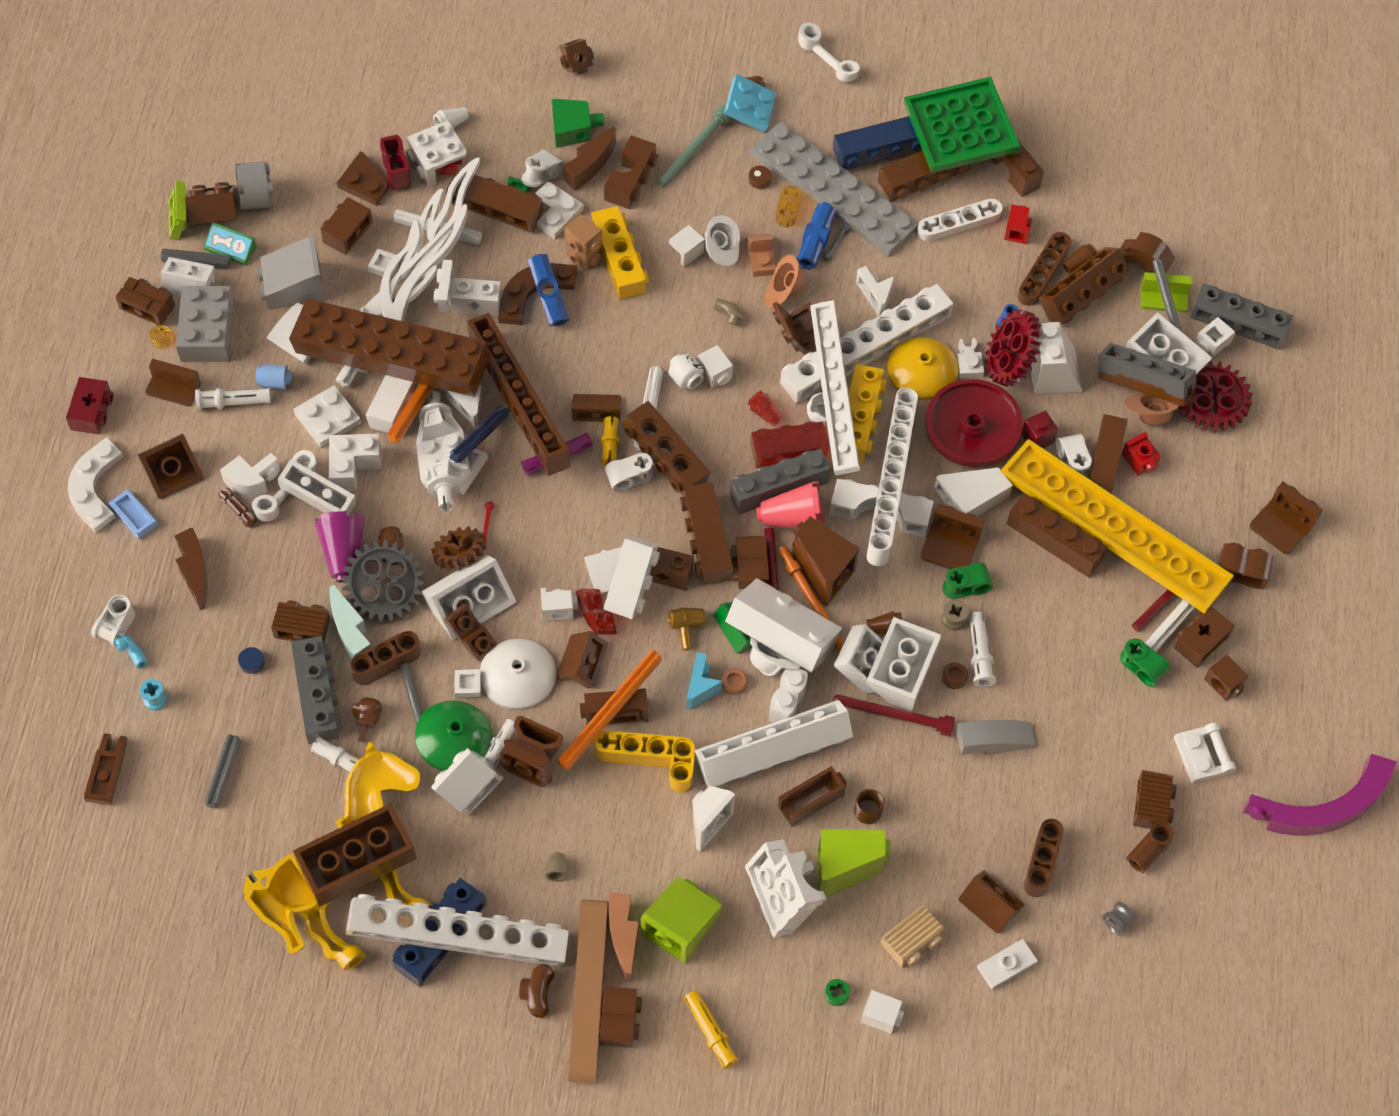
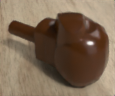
M365 697L353 705L352 714L357 718V724L362 726L359 742H365L368 728H375L381 716L382 704L377 699Z

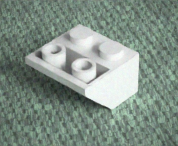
M467 748L455 756L453 759L454 763L447 770H443L437 775L435 783L431 788L459 812L469 816L504 777L484 756Z

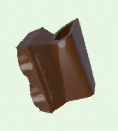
M518 716L513 724L517 739L504 740V747L500 753V756L504 759L501 765L509 773L539 787H546L547 784L552 782L550 761L562 745L563 735L524 716Z

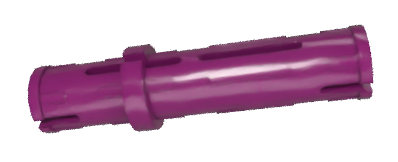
M587 432L565 442L569 448L570 456L593 447L592 439ZM537 456L521 461L522 469L527 476L543 469Z

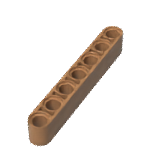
M581 900L568 1082L596 1083L608 901Z

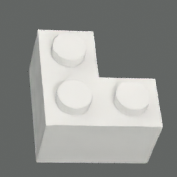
M379 434L329 435V481L348 492H357V470H381L382 448Z

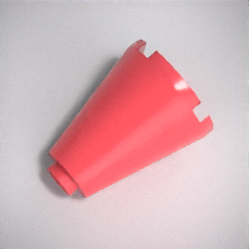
M811 482L762 501L761 507H757L758 521H763V525L768 527L795 529L800 522L804 523L811 516L824 525L823 499L818 496V491H821L819 482Z

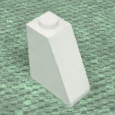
M999 468L939 475L936 477L934 490L947 506H951L957 511L979 516L1008 499L1013 485L1000 472Z

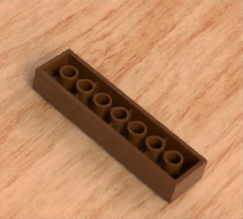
M306 298L289 337L295 353L472 397H475L491 357L486 341Z

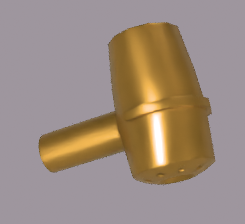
M681 607L669 610L668 624L671 629H680L682 650L692 649L690 628L705 626V612L703 608Z

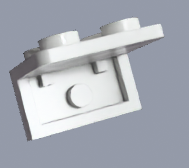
M448 121L407 137V158L410 163H415L418 177L420 180L424 179L428 187L437 184L436 169L460 160L467 155L465 147Z

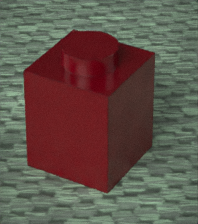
M1045 410L1025 419L1021 435L1025 441L1029 439L1041 448H1045L1054 444L1058 427Z

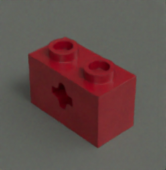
M84 377L78 378L66 415L70 430L99 435L101 427L105 426L107 421L106 411L108 405L112 404L114 397L108 381Z

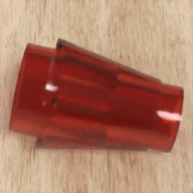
M761 390L753 395L747 403L752 412L767 423H770L771 426L776 425L783 417L768 393L764 394Z

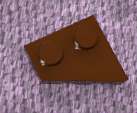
M362 151L358 153L337 181L339 189L375 206L380 203L389 191L388 183Z

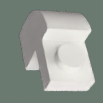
M272 453L253 467L239 455L224 466L220 472L224 483L237 495L255 498L268 492L266 482L273 480L278 475L280 467L278 459Z

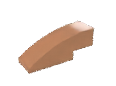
M610 893L609 926L613 952L625 980L631 982L638 937V922L629 921L631 895Z

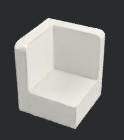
M688 225L670 238L669 244L681 254V265L686 267L704 253L705 239Z

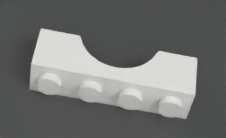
M837 478L829 515L853 521L860 513L875 509L879 487L856 483L851 479L842 480ZM901 492L896 519L900 525L901 532L925 538L934 501L928 500L923 496L915 497Z

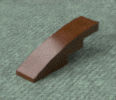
M1103 414L1089 480L1112 494L1128 419Z

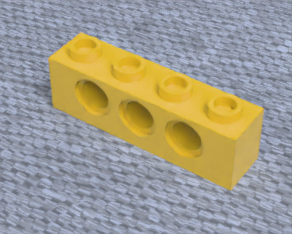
M618 206L591 212V222L601 229L602 255L619 300L646 293V283H649V277L646 269L642 270L641 255L633 247L635 246L632 232L628 233L627 231L628 222L625 214L620 213Z

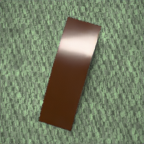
M614 126L576 148L577 158L563 165L564 180L574 191L592 179L612 154L616 145V129Z
M193 527L174 535L177 546L182 554V557L175 560L199 609L202 610L205 608L207 599V570L199 541Z

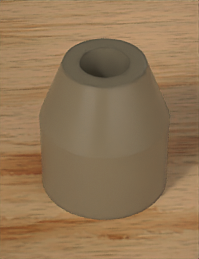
M555 852L551 854L546 865V878L554 882L566 880L568 864L563 853Z

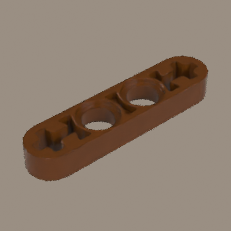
M1064 232L1054 233L1020 286L1018 300L1023 305L1032 306L1038 302L1039 297L1043 294L1069 251L1071 238L1068 234ZM1063 242L1064 244L1060 245L1058 251L1055 250L1056 244ZM1053 257L1056 262L1048 264L1044 261V258ZM1036 273L1043 274L1046 279L1043 281H1038L1033 277V275ZM1032 286L1034 288L1033 294L1026 296L1025 294L1030 291Z

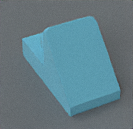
M698 652L696 654L687 695L686 709L697 707L719 694L722 690V681L708 678L711 664H706L707 654Z

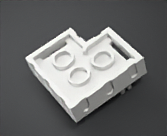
M784 839L766 842L745 866L773 938L792 934L818 905H822L823 901H826L824 892L813 889L803 877L804 875H809L810 871L814 870L812 862H805L807 857L804 851L789 854Z

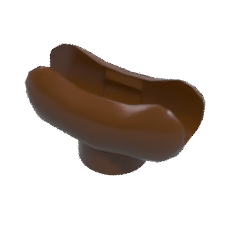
M548 964L536 966L533 969L531 979L522 978L520 982L519 998L520 1000H527L528 1011L537 1018H544L549 1012L547 993L555 973Z

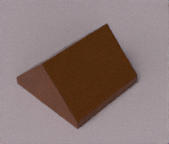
M183 433L138 454L143 471L159 499L204 478Z

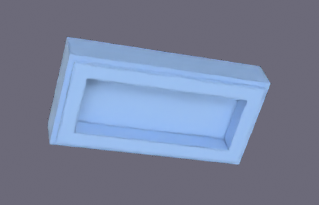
M129 489L108 503L109 507L138 540L159 526L157 520Z

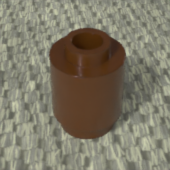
M389 526L380 531L378 537L379 547H382L385 540L388 542V547L391 548L397 542V550L399 551L405 547L403 533L400 532L398 527Z

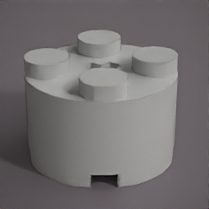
M260 161L235 164L240 209L251 210L273 207L272 181L269 179V162Z

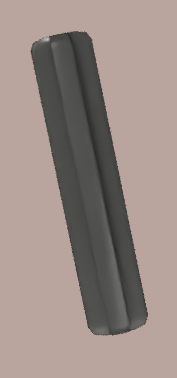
M162 249L161 261L164 263L167 262L169 257L212 265L216 268H229L231 263L230 255L174 249Z
M229 734L226 736L204 801L206 806L210 808H218L241 742L240 738L236 735Z

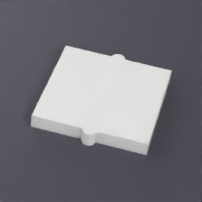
M622 547L609 551L602 550L601 553L584 557L596 597L608 594Z

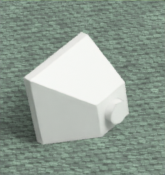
M709 786L704 792L701 790L692 801L696 849L701 852L733 815L735 794L731 791Z

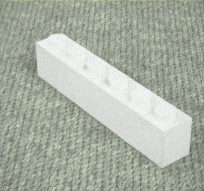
M837 700L695 750L701 778L707 787H719L728 781L745 778L759 770L770 769L773 765L795 760L797 757L807 753L818 752L821 748L833 744L843 743L845 740L852 738L853 733L848 711Z

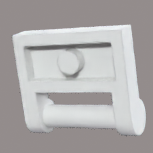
M1218 722L1177 733L1174 736L1192 784L1229 775L1237 770L1235 763L1230 760L1220 735L1221 728ZM1204 738H1211L1221 766L1215 767Z

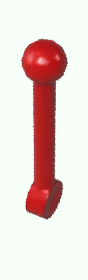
M491 501L485 504L486 516L482 534L485 544H487L491 511L495 507Z

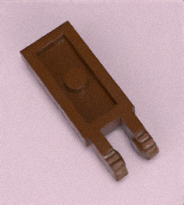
M107 733L103 735L99 750L96 751L86 786L85 802L112 804L128 741L126 736L119 737L115 752H111L109 749L112 743V736Z

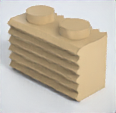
M922 905L882 936L880 944L901 968L906 964L912 966L922 957V951L926 948L932 950L942 941L941 936L944 928L929 910Z

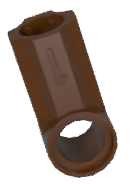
M1166 822L1155 823L1150 832L1126 857L1130 866L1137 872L1139 871L1144 874L1154 861L1169 848L1174 837L1173 828ZM1154 834L1164 835L1166 841L1157 840Z

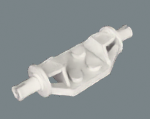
M432 391L433 398L431 399L429 395L426 400L427 405L423 406L418 413L420 425L416 445L420 479L428 494L438 499L439 510L443 513H448L447 504L449 505L450 512L453 511L455 508L453 497L460 493L461 485L470 475L469 457L467 456L460 463L450 460V452L466 436L452 417L450 407L441 403L440 393Z

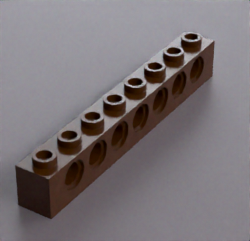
M490 313L468 320L469 337L486 341L491 355L486 369L547 475L550 476L570 468L569 448Z

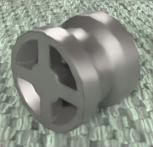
M1120 901L1113 905L1111 912L1107 911L1102 916L1106 926L1119 936L1126 931L1128 925H1133L1137 921L1134 912L1125 903Z

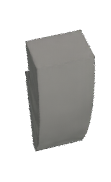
M983 720L963 722L957 725L956 735L961 755L985 752V755L1036 747L1030 722Z

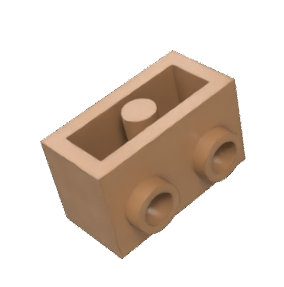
M582 214L565 227L566 255L574 265L580 266L586 271L592 265H597L602 258L601 229Z

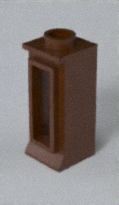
M646 688L637 689L608 724L638 722L639 719L648 722ZM616 691L584 694L585 703H580L581 719L586 718V725Z
M830 766L779 796L778 808L791 827H793L809 815L838 798L844 797L847 785L846 780L840 772L836 773L833 767ZM827 786L830 792L799 810L794 808L793 804L822 787Z

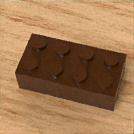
M391 803L293 850L295 860L319 907L417 859L415 848Z

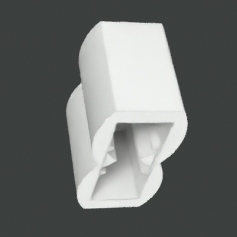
M786 669L783 672L780 688L776 690L771 699L770 722L774 723L796 715L797 705L803 700L806 692L808 677L806 671Z

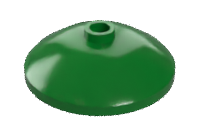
M449 700L434 704L421 715L415 728V744L419 754L429 765L440 771L447 770L454 763L453 759L461 751H465L468 748L485 756L492 745L490 742L493 738V733L487 717L478 708L463 701ZM457 726L460 730L453 731L451 727Z

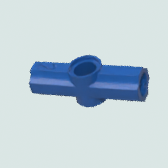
M823 202L817 204L811 222L806 225L802 246L797 257L799 265L803 269L810 270L816 268L822 249H825L827 246L830 228L836 214V209L830 203Z
M538 254L528 260L549 325L550 327L563 325L570 321L548 255ZM547 286L555 288L551 294H544L543 289Z

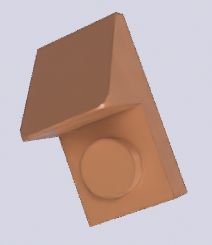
M769 233L746 236L753 277L774 275L776 269L773 254L774 240Z

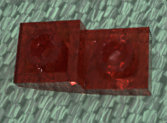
M582 588L575 591L581 612L591 630L596 635H616L617 631L613 613L604 610L600 589Z

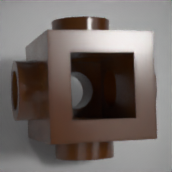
M579 38L559 45L562 54L560 62L567 72H575V75L587 72L588 67L593 66L592 59H594V54L591 47L587 46L585 39Z

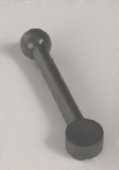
M843 223L841 225V232L829 251L823 255L826 261L832 259V253L843 235L850 231L849 224Z

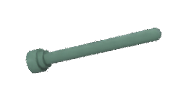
M725 105L717 107L713 112V120L659 179L661 186H666L719 126L728 124L732 117L724 114Z

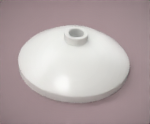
M510 639L497 644L486 654L480 667L481 686L486 696L496 705L510 710H524L540 704L549 696L556 682V666L551 654L542 645L527 639ZM516 664H520L522 666L519 669L513 668V666Z

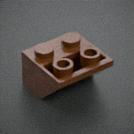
M229 182L215 183V187L206 188L204 184L195 185L186 194L185 199L190 225L236 220L238 217L235 185H229Z

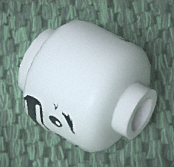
M678 354L672 358L668 373L680 388L694 389L703 381L704 368L692 354Z

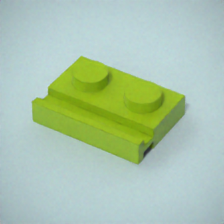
M181 181L175 182V187H173L169 198V238L179 240L182 231H186L187 228L185 182Z

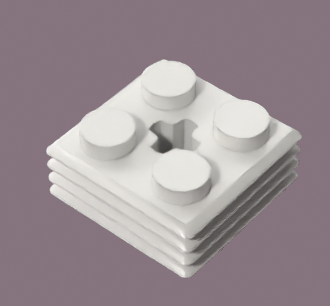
M860 624L852 626L834 666L865 694L877 693L866 681L883 640L867 625Z

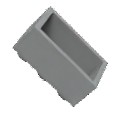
M182 286L176 348L181 362H229L234 307L230 286Z

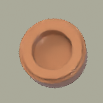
M737 668L725 671L722 676L723 690L730 695H738L744 692L747 687L746 674Z

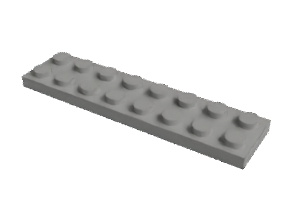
M781 122L750 148V155L816 204L830 203L836 209L835 218L842 223L849 224L850 229L888 257L918 229V222Z

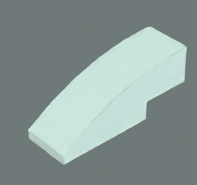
M332 585L330 587V603L340 641L352 660L357 654L371 648V645L363 636V633L366 632L364 620L335 585Z

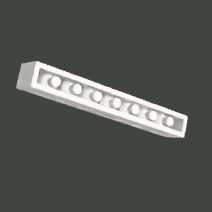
M936 284L930 288L922 289L918 295L911 299H904L893 309H886L877 318L865 321L861 327L844 333L840 340L846 376L854 372L856 364L866 365L893 350L899 343L914 338L950 318L954 303ZM817 351L806 354L802 360L794 364H788L781 371L780 384L796 404L822 390Z
M366 894L354 897L350 903L346 935L536 964H548L560 967L565 963L569 930L561 929L562 926L558 924H546L544 927L535 925V921L526 919L519 920V923L509 921L508 917L501 915L486 918L482 917V913L467 911L466 914L455 913L456 910L449 907H440L439 910L428 909L429 905L413 903L412 906L403 905L402 901L398 899H386L383 902L377 901L374 896ZM378 911L382 913L384 922L375 923L371 919V912ZM401 915L407 916L411 921V926L407 928L402 927L398 923V917ZM429 919L434 920L438 925V930L435 932L429 931L425 927V921ZM453 924L463 926L465 931L463 936L453 933ZM480 928H486L490 931V940H484L480 937ZM506 932H513L517 936V944H511L506 940ZM533 936L542 938L544 942L543 948L534 946L532 942Z

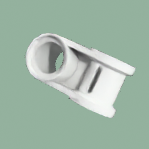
M543 149L526 159L525 165L527 168L526 172L522 174L521 180L529 187H539L548 180L556 178L563 170L564 162L547 149Z
M1076 434L1057 438L1056 450L1061 461L1087 478L1088 468L1091 466L1092 459L1087 450L1083 435Z
M638 453L621 460L612 461L605 467V472L614 492H623L629 488L646 484L652 480L654 475L652 458L646 453Z
M115 595L109 600L102 614L93 625L92 637H101L110 641L112 646H115V640L125 635L135 618V610L125 595ZM126 607L125 611L117 613L120 608Z

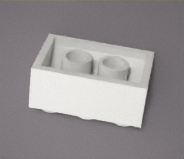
M487 554L479 557L477 563H469L470 567L464 566L459 571H455L422 591L432 613L452 640L456 639L457 636L444 619L462 604L468 605L481 624L517 602L496 559Z
M893 617L866 683L888 703L912 712L938 650L941 635Z

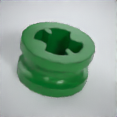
M841 979L829 981L825 989V999L833 1006L845 1004L850 993L848 984ZM837 987H840L842 989L841 994L845 995H839L837 998H834L832 996L833 991L830 992V990H836Z

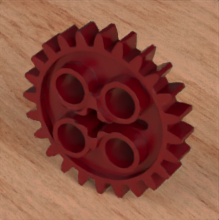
M1014 309L1012 313H1007L1006 319L1001 318L1000 326L995 325L996 332L991 333L993 339L987 343L990 349L985 352L986 355H989L985 360V363L988 364L986 371L990 372L988 377L993 379V382L1006 387L1008 385L1013 387L1015 383H1020L1021 377L1026 379V371H1032V362L1037 363L1035 355L1041 352L1038 350V346L1043 343V341L1039 340L1043 332L1039 331L1042 324L1038 323L1039 318L1035 317L1034 313L1019 309V311Z
M1211 360L1196 375L1195 395L1184 407H1178L1182 408L1179 415H1187V423L1194 420L1195 428L1200 424L1203 425L1204 431H1207L1208 427H1212L1214 433H1216L1218 427H1221L1226 432L1228 425L1234 429L1237 422L1241 424L1244 417H1247L1252 405L1251 398L1253 393L1248 392L1251 385L1244 384L1246 377L1238 378L1239 370L1231 372L1230 364L1226 368H1222L1221 361L1218 362L1217 366H1214Z

